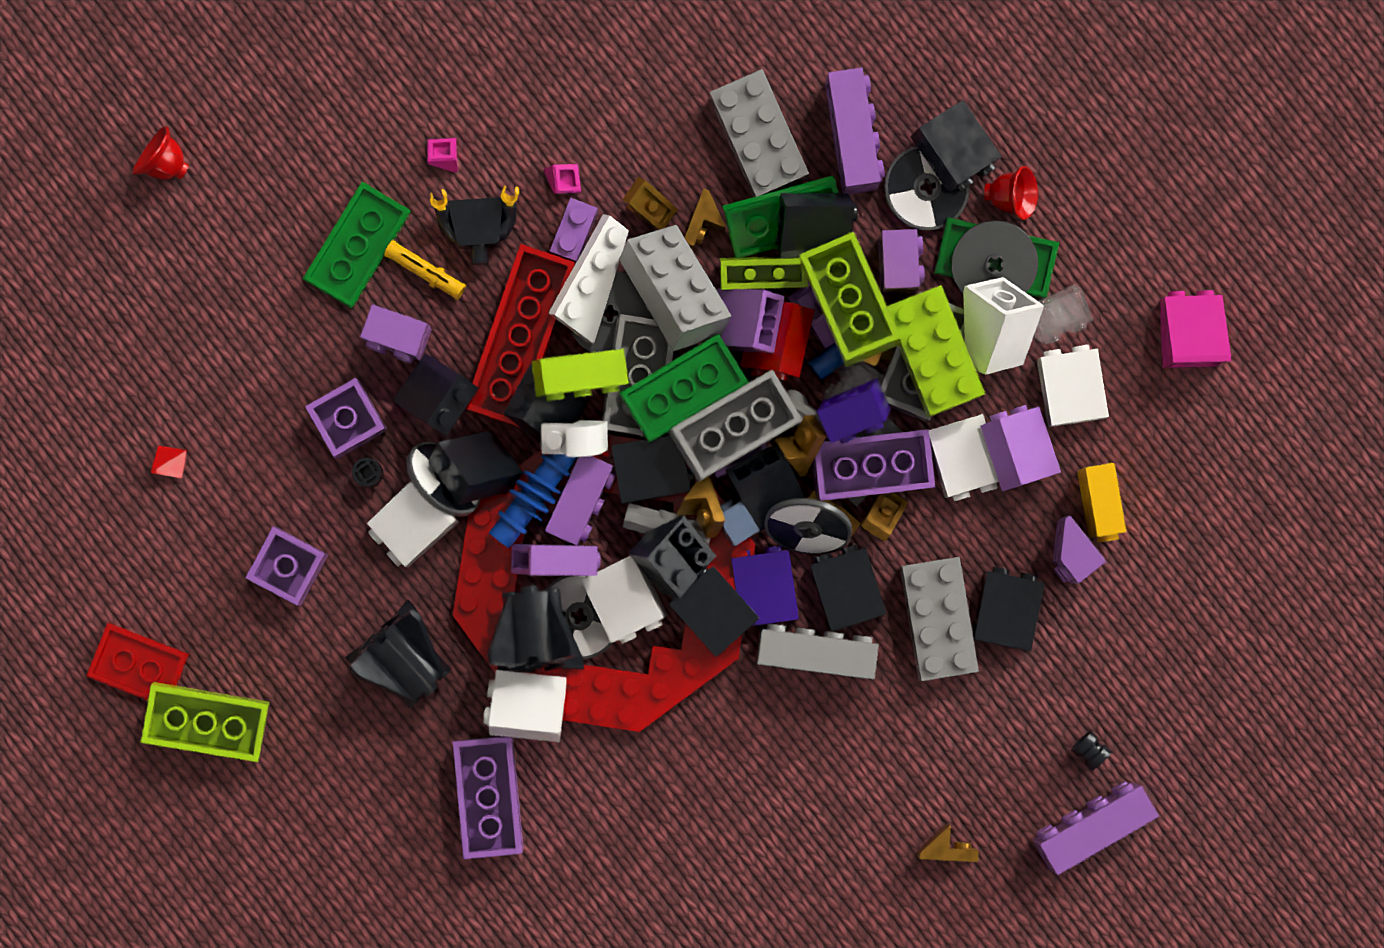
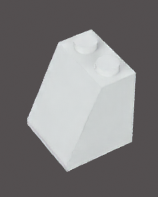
M1004 277L965 286L963 291L965 345L975 370L986 375L1023 365L1044 305Z
M411 481L367 524L371 527L368 533L376 543L380 545L384 542L390 549L387 553L389 558L397 566L403 564L404 567L408 568L460 522L455 516L446 514L428 503Z

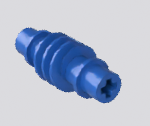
M542 454L541 458L544 460L535 473L523 471V474L528 479V483L521 480L516 481L522 491L509 490L514 500L505 512H498L500 518L489 531V534L508 548L513 545L521 533L526 535L528 531L525 527L533 517L542 521L537 510L545 513L549 512L544 501L556 503L551 491L562 495L556 489V486L564 476L569 478L571 474L568 470L578 457H567L565 454H548L547 456Z

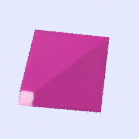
M456 138L427 140L428 164L451 172H458Z
M559 164L544 168L545 175L554 194L581 193L578 164Z

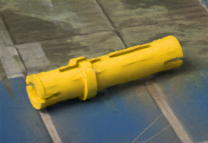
M394 240L390 242L384 252L385 257L390 258L426 280L433 289L437 287L455 298V300L461 297L466 288V284L445 273L446 270L441 266L439 268L435 267Z

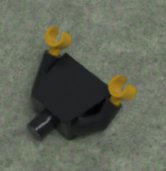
M505 185L503 186L501 197L450 200L448 205H446L447 193L445 190L442 189L443 198L441 200H435L432 192L430 193V203L435 208L439 228L450 243L458 244L460 250L471 249L472 265L488 264V248L500 247V242L506 240L516 223V201L519 195V188L517 186L513 196L506 194Z

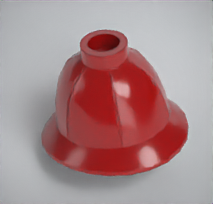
M167 126L158 130L137 160L132 170V175L145 173L159 180H169L173 177L181 179L185 175L189 164L184 162L181 147L170 136Z
M1022 166L1016 172L1002 174L993 183H986L984 198L986 201H992L997 209L1013 213L1020 220H1026L1033 214L1037 205L1038 187L1036 178L1030 168Z

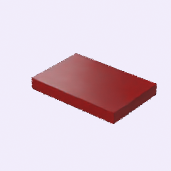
M107 623L86 677L148 701L151 684L154 682L178 685L190 654L112 623Z

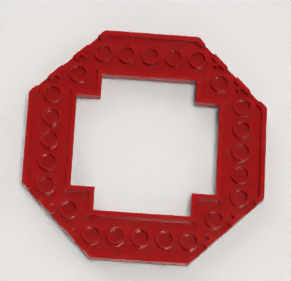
M608 435V450L591 456L614 466L612 472L616 473L612 446L641 441V439ZM542 449L519 465L522 472L526 470L535 473L544 460L541 458ZM577 460L574 462V464H573V465L571 466V468L568 470V472H569L570 474L572 473V471H573V469H574V466H575ZM522 474L519 480L528 483V479ZM617 475L610 490L605 488L603 493L620 495ZM564 476L556 486V489L560 491L561 486L565 487L569 478ZM516 484L513 490L521 492L522 490ZM714 489L719 504L722 505L725 502ZM552 491L551 494L555 498L556 503L544 501V504L549 509L548 514H553L559 501L560 494ZM510 492L481 499L479 506L468 515L452 615L487 663V652L503 609L502 594L515 592L518 574L511 573L512 546L510 548L506 547L489 534V531L500 518L498 512H505L514 500ZM688 493L654 500L674 503L673 513H677ZM697 514L683 515L686 519L697 521ZM720 530L717 537L710 539L709 547L716 557L707 568L709 569L714 566L736 591L731 558L748 556L747 550H750V556L754 555L756 544L749 537L738 545L731 546ZM521 533L513 544H523L524 534ZM685 623L681 650L652 646L648 674L584 665L582 670L553 669L545 671L544 668L535 669V672L520 673L566 677V695L562 718L564 721L640 732L739 659L742 635L715 657ZM489 665L493 672L496 674V670H498V665Z

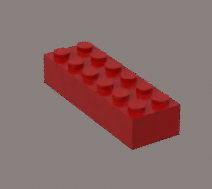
M520 244L472 382L479 389L465 408L466 411L521 429L503 413L530 363L545 359L558 322L557 319L548 313L573 270L575 262Z

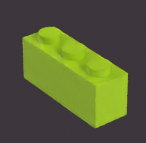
M719 258L721 290L808 287V279L801 265L800 258Z
M624 349L532 361L536 397L546 395L547 401L564 399V393L574 392L575 397L592 395L591 389L602 388V394L620 391V385L629 384Z

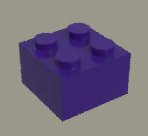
M875 378L824 399L817 413L830 442L833 443L839 440L840 444L855 439L857 437L856 433L866 429L867 433L882 428V423L887 420L886 418L891 408L878 379Z

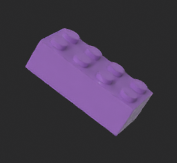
M863 67L829 72L825 88L842 193L850 195L876 191L880 182H882V177H885L883 161H877L876 155L878 154V149H880L878 132H873L872 130L873 121L876 120L873 103L868 104L869 92H871L869 75H864Z
M929 429L856 437L843 444H840L839 440L833 443L824 441L812 463L815 495L818 501L935 487Z
M495 736L453 741L463 858L470 859L523 853L524 847L513 737Z
M1121 782L1111 789L1113 793L1104 798L1101 795L1086 803L1088 808L1083 811L1077 812V810H1073L1061 818L1063 822L1057 826L1052 827L1050 824L1036 832L1038 837L1032 841L1048 869L1059 875L1159 817L1143 787L1132 782Z

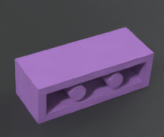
M579 456L545 531L576 546L580 544V541L586 543L593 528L588 525L593 514L599 515L605 501L601 499L602 493L605 488L610 490L617 474L612 472L614 466L593 456Z

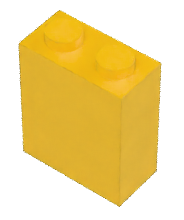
M1115 463L1078 470L1088 537H1097V543L1119 539V533L1126 532Z

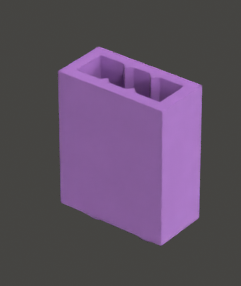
M717 288V293L731 314V318L723 334L720 336L729 351L774 353L785 296L766 290H721Z
M1026 405L1010 410L1011 415L1009 416L1007 411L991 415V422L980 425L1002 492L1061 473L1040 407L1028 410Z
M513 544L511 573L597 576V569L600 567L601 558L599 552H597L598 546Z

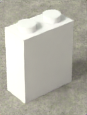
M1089 345L1072 347V353L1061 354V349L1045 351L1044 357H1040L1037 360L1048 428L1109 417L1098 348L1090 350Z
M983 414L929 430L931 453L945 498L953 497L954 501L971 497L969 493L971 490L980 488L981 493L998 488L997 483L999 480L980 426L986 424Z
M631 556L598 571L597 576H588L581 580L611 643L620 640L621 644L636 638L635 632L644 627L647 632L663 625L661 619L668 615L651 580Z
M496 670L495 680L490 679L488 686V697H492L491 707L485 708L484 725L489 726V734L560 742L566 695V677Z

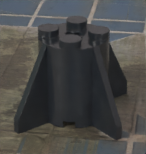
M526 586L520 588V593L507 592L502 594L503 609L487 652L488 665H498V670L519 673L535 672V669L544 668L545 671L553 669H584L583 656L562 613L559 588L544 589L543 592H538V587Z
M408 599L393 617L381 626L382 629L379 632L373 633L362 645L347 654L345 658L351 664L348 669L355 677L396 695L408 708H411L421 698V694L425 698L438 687L435 681L444 678L451 671V668L436 653L422 617L419 615L417 608Z

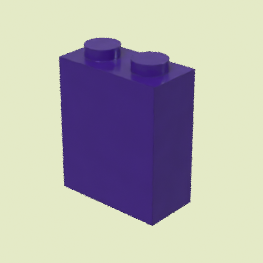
M782 546L765 548V554L750 556V550H747L748 556L731 558L736 592L760 618L752 626L799 619L789 550L783 551Z

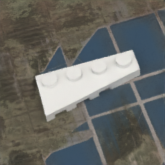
M604 214L548 313L587 343L594 344L618 268L619 258L629 232L628 229L610 215Z

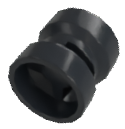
M362 458L354 464L352 476L359 485L372 488L382 481L384 470L374 459Z
M1092 730L1082 736L1071 748V751L1077 757L1083 756L1085 765L1091 771L1099 767L1112 753L1106 745H1101L1097 742L1098 737Z

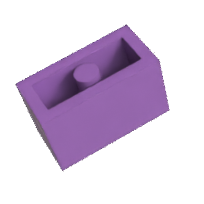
M570 198L551 246L550 254L576 263L587 244L598 215V208Z

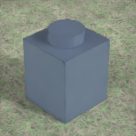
M730 499L720 505L726 520L721 531L731 546L738 545L760 531L742 501L734 503Z

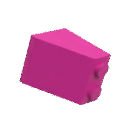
M1213 290L1197 291L1196 296H1185V291L1168 292V297L1160 299L1162 368L1218 367L1231 361L1222 295H1214Z

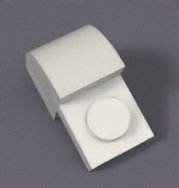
M579 420L573 424L544 423L541 425L542 454H565L567 457L601 454L608 450L607 421Z

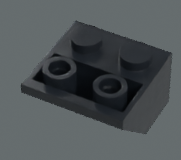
M682 515L648 531L628 553L660 593L680 598L716 557L686 517Z

